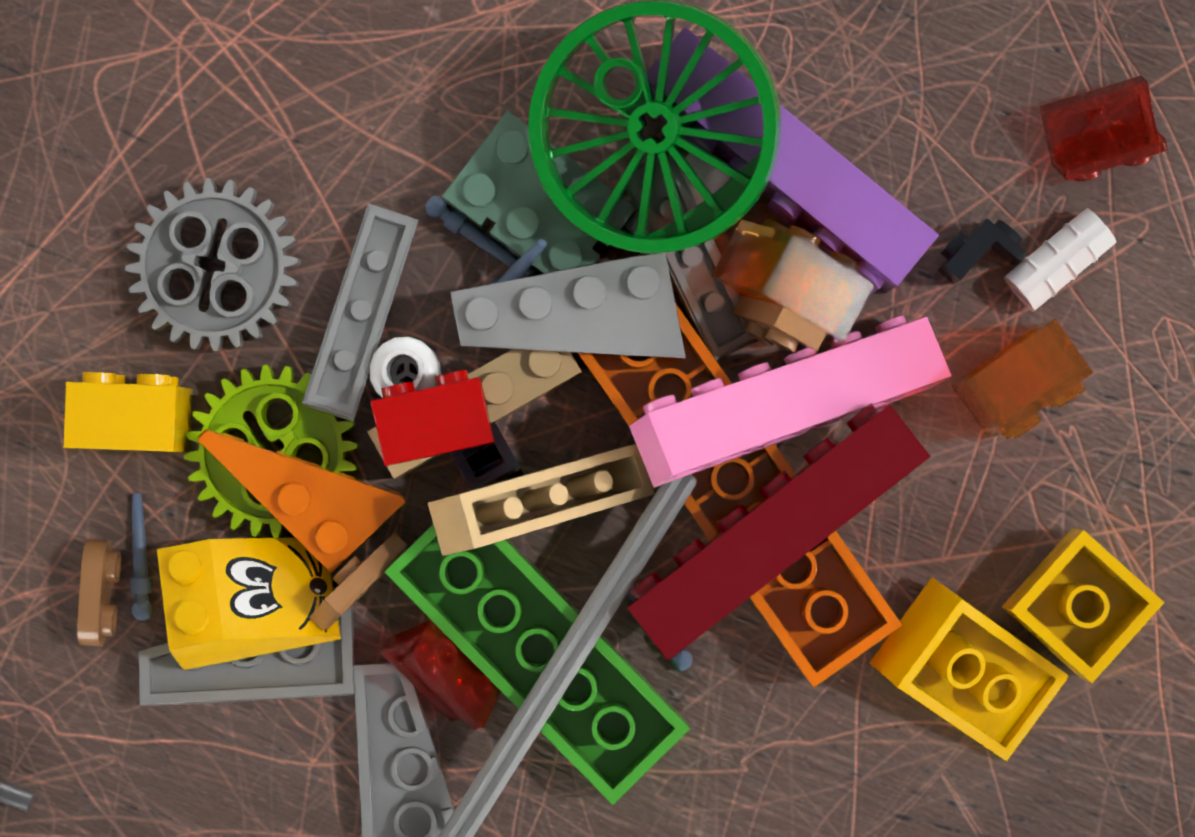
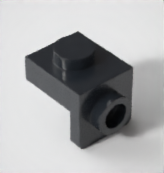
M986 218L969 235L961 229L940 252L947 260L938 271L951 283L955 284L962 280L990 247L1011 265L1019 263L1027 253L1018 246L1023 240L1014 229L1001 220L993 224Z

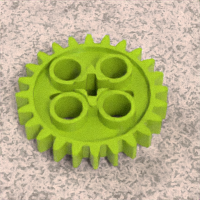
M263 365L260 380H255L253 374L248 369H242L241 386L237 387L229 379H222V388L226 395L220 398L217 395L206 393L205 398L213 409L210 413L193 412V417L203 424L202 431L186 432L185 437L199 443V448L197 451L185 454L184 459L199 462L201 469L192 473L188 479L194 482L205 481L207 487L198 496L199 501L213 498L219 501L212 513L214 518H219L228 511L233 513L231 529L238 530L246 520L251 521L250 529L252 536H260L265 524H270L273 537L280 538L282 537L284 526L198 441V436L206 429L217 433H228L233 429H239L247 436L248 443L266 449L262 440L244 418L245 412L251 411L256 417L262 432L270 442H283L284 448L280 452L296 457L298 450L303 445L312 443L322 452L323 462L321 468L341 473L343 471L358 470V465L345 460V453L360 448V444L345 441L343 435L356 426L355 422H339L336 416L302 406L312 374L306 373L297 384L294 383L293 368L285 366L279 379H275L270 365ZM284 399L292 407L293 418L286 428L277 430L269 424L267 410L274 401Z

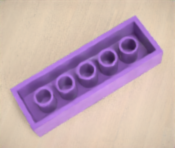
M686 27L681 30L672 43L665 101L701 41L699 37ZM708 46L675 102L674 107L731 64ZM661 56L647 72L654 100ZM737 70L680 115L758 96L759 94L755 83ZM758 104L685 123L683 126L763 137L762 106ZM780 105L781 142L775 168L763 191L770 198L766 206L788 225H792L797 220L812 233L808 241L822 254L830 259H833L838 254L852 265L853 268L849 275L871 293H874L876 289H881L884 293L894 289L933 244L939 234ZM663 115L657 117L659 120L667 124V121ZM687 135L684 137L708 153L712 154L714 152L738 171H741L762 149L761 146Z

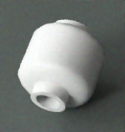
M409 336L394 337L384 342L373 354L369 366L370 381L376 393L382 398L381 388L401 384L403 382L400 380L407 376L414 380L412 382L414 383L415 391L436 387L435 376L441 375L440 362L435 352L421 340ZM410 363L416 367L417 375L410 372ZM404 364V371L398 374L400 366Z

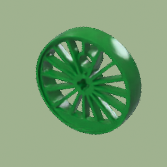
M639 0L616 5L593 15L573 29L552 52L538 77L531 99L528 123L529 144L536 172L548 196L563 215L579 229L603 243L627 251L651 254L671 253L699 246L718 237L744 217L757 202L771 178L778 158L782 128L780 103L775 84L765 62L748 39L719 16L694 5L670 0ZM663 15L666 18L654 100L634 20L642 16ZM680 18L705 28L706 32L665 101L676 19ZM623 22L633 59L626 57L611 59L597 40V34L616 23ZM715 35L732 48L739 58L674 107L675 102ZM585 43L589 44L603 63L597 69L593 83L567 68L570 59ZM618 66L628 68L636 80L633 93L626 99L616 98L607 87L609 73ZM742 66H746L756 85L758 96L680 115ZM560 76L598 97L605 105L627 118L553 108L551 101ZM758 104L762 106L763 137L683 126L685 123ZM647 113L652 118L662 115L665 117L667 124L662 128L665 136L663 141L657 136L649 139L644 137L642 131L648 125L644 118ZM554 116L627 127V130L553 149L549 139V117ZM682 135L761 146L762 149L741 171H738L683 138ZM630 139V142L571 187L566 186L554 160L556 157ZM676 144L732 177V179L712 194ZM637 148L636 153L600 215L596 217L575 198V194L633 149ZM668 152L704 199L702 203L683 214ZM647 153L636 233H631L609 225L607 219L644 155ZM658 154L675 220L647 234L646 230Z

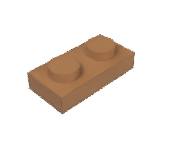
M741 295L732 314L748 322L744 330L746 333L771 346L776 344L791 352H795L798 345L818 351L828 332L785 306Z

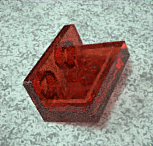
M1142 76L1039 106L1051 164L1065 180L1078 182L1092 180L1100 176L1102 170L1122 164L1125 166L1141 165L1152 160L1153 155L1168 150L1166 139L1157 131L1148 81Z
M431 620L388 637L380 653L451 722L461 718L473 730L485 726L501 691Z

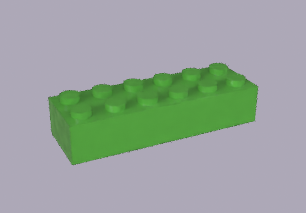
M432 525L385 571L395 584L518 709L580 613L509 539L476 549L442 556L435 528ZM601 634L540 732L614 805L690 730V726L670 703Z

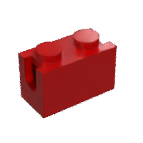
M460 370L435 376L436 387L415 391L414 383L406 382L381 388L383 398L370 402L384 466H392L495 443L481 378L469 379L467 370Z

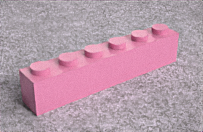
M904 315L877 325L875 327L877 334L863 339L860 331H855L830 342L832 350L817 354L816 350L805 348L785 357L786 365L771 370L768 362L762 363L738 374L739 382L724 386L722 379L719 378L692 389L693 397L677 403L674 395H669L643 406L646 415L629 427L653 488L853 417L870 403L875 408L926 391L951 377L928 318L925 317L907 323Z

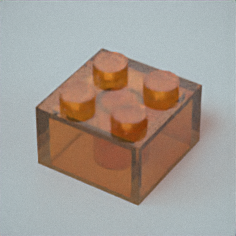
M768 218L764 219L762 225L741 219L712 274V277L742 295L785 306L828 331L826 336L845 342L875 285L857 273L860 264L855 260L834 250L829 254L817 247L821 240L813 234L793 225L788 229Z
M1053 319L1036 325L951 386L987 437L1004 436L1005 439H1009L1013 436L1016 439L1042 421L1037 412L1045 406L1051 409L1057 405L1060 408L1083 393L1086 388L1081 381L1090 376L1093 371L1057 320Z

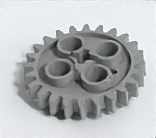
M206 178L203 185V193L199 194L188 181L184 182L183 199L179 200L169 191H165L164 198L168 208L161 211L152 205H148L147 210L155 220L151 226L135 223L134 227L145 238L143 243L127 244V249L140 255V262L125 266V271L140 275L141 281L128 288L129 292L137 295L146 294L147 299L137 310L141 314L158 312L152 324L154 330L160 331L170 324L173 325L170 341L174 343H179L187 333H190V347L194 350L199 351L206 337L209 338L210 345L215 352L222 351L224 337H229L235 348H243L242 332L248 331L256 339H262L263 334L259 322L264 319L277 326L280 322L272 311L274 306L279 305L288 308L292 306V303L281 293L283 288L299 287V282L286 274L287 269L301 265V260L292 256H286L285 250L298 243L297 238L294 236L280 237L279 232L288 224L287 218L281 216L269 220L268 217L273 211L275 204L268 199L255 207L257 191L251 187L238 198L237 186L233 180H228L224 185L222 193H218L215 182L211 178ZM225 219L227 221V228L222 236L217 253L218 259L225 262V269L223 272L215 271L212 275L209 308L206 312H202L200 310V303L210 278L209 272L202 269V262L204 259H213L217 243V226L220 220ZM201 220L206 228V236L199 246L186 248L181 240L183 227L190 221ZM245 231L254 232L258 239L256 253L250 258L238 259L232 250L235 237ZM189 272L194 280V289L187 298L175 300L169 290L170 281L177 273ZM241 283L247 293L245 304L239 310L229 312L221 303V294L228 285Z

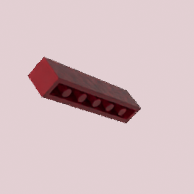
M870 403L846 422L851 431L834 444L829 437H826L802 457L808 465L793 477H790L784 470L759 490L765 498L753 508L747 511L740 504L720 519L716 525L721 532L704 545L699 538H696L675 554L672 558L678 566L668 574L660 578L654 571L629 590L634 600L627 605V609L668 661L931 457L890 404L884 405L877 410Z

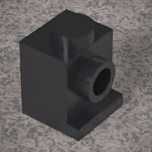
M495 421L491 423L495 440L494 444L467 459V456L489 444L450 452L470 490L524 475Z

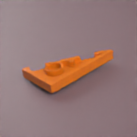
M206 429L198 436V441L330 573L406 502L405 497L400 492L391 489L388 491L358 481L353 476L323 469L318 464L279 451L273 452L244 442V439L227 433H217Z

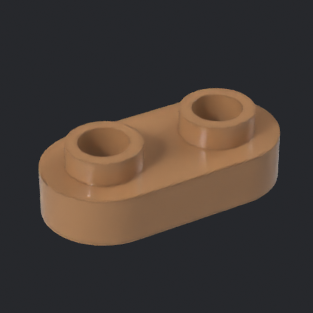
M87 539L84 545L77 618V638L81 646L103 647L106 636L114 637L116 633L118 609L117 605H110L111 583L117 584L119 582L121 553L113 551L110 540Z

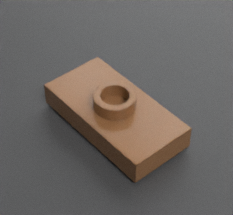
M394 532L363 563L354 556L333 577V580L339 586L323 600L309 619L322 631L324 629L328 630L385 574V571L407 550L406 547L408 545Z

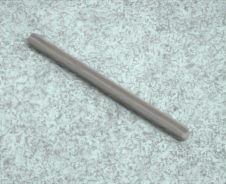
M688 475L660 485L438 837H474L696 486L697 480L694 476Z

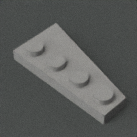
M650 253L450 292L461 346L686 358L666 253Z
M353 605L339 618L340 640L183 670L169 651L168 643L139 651L140 705L145 707L355 695Z
M409 662L354 664L362 837H438L453 814L454 808Z

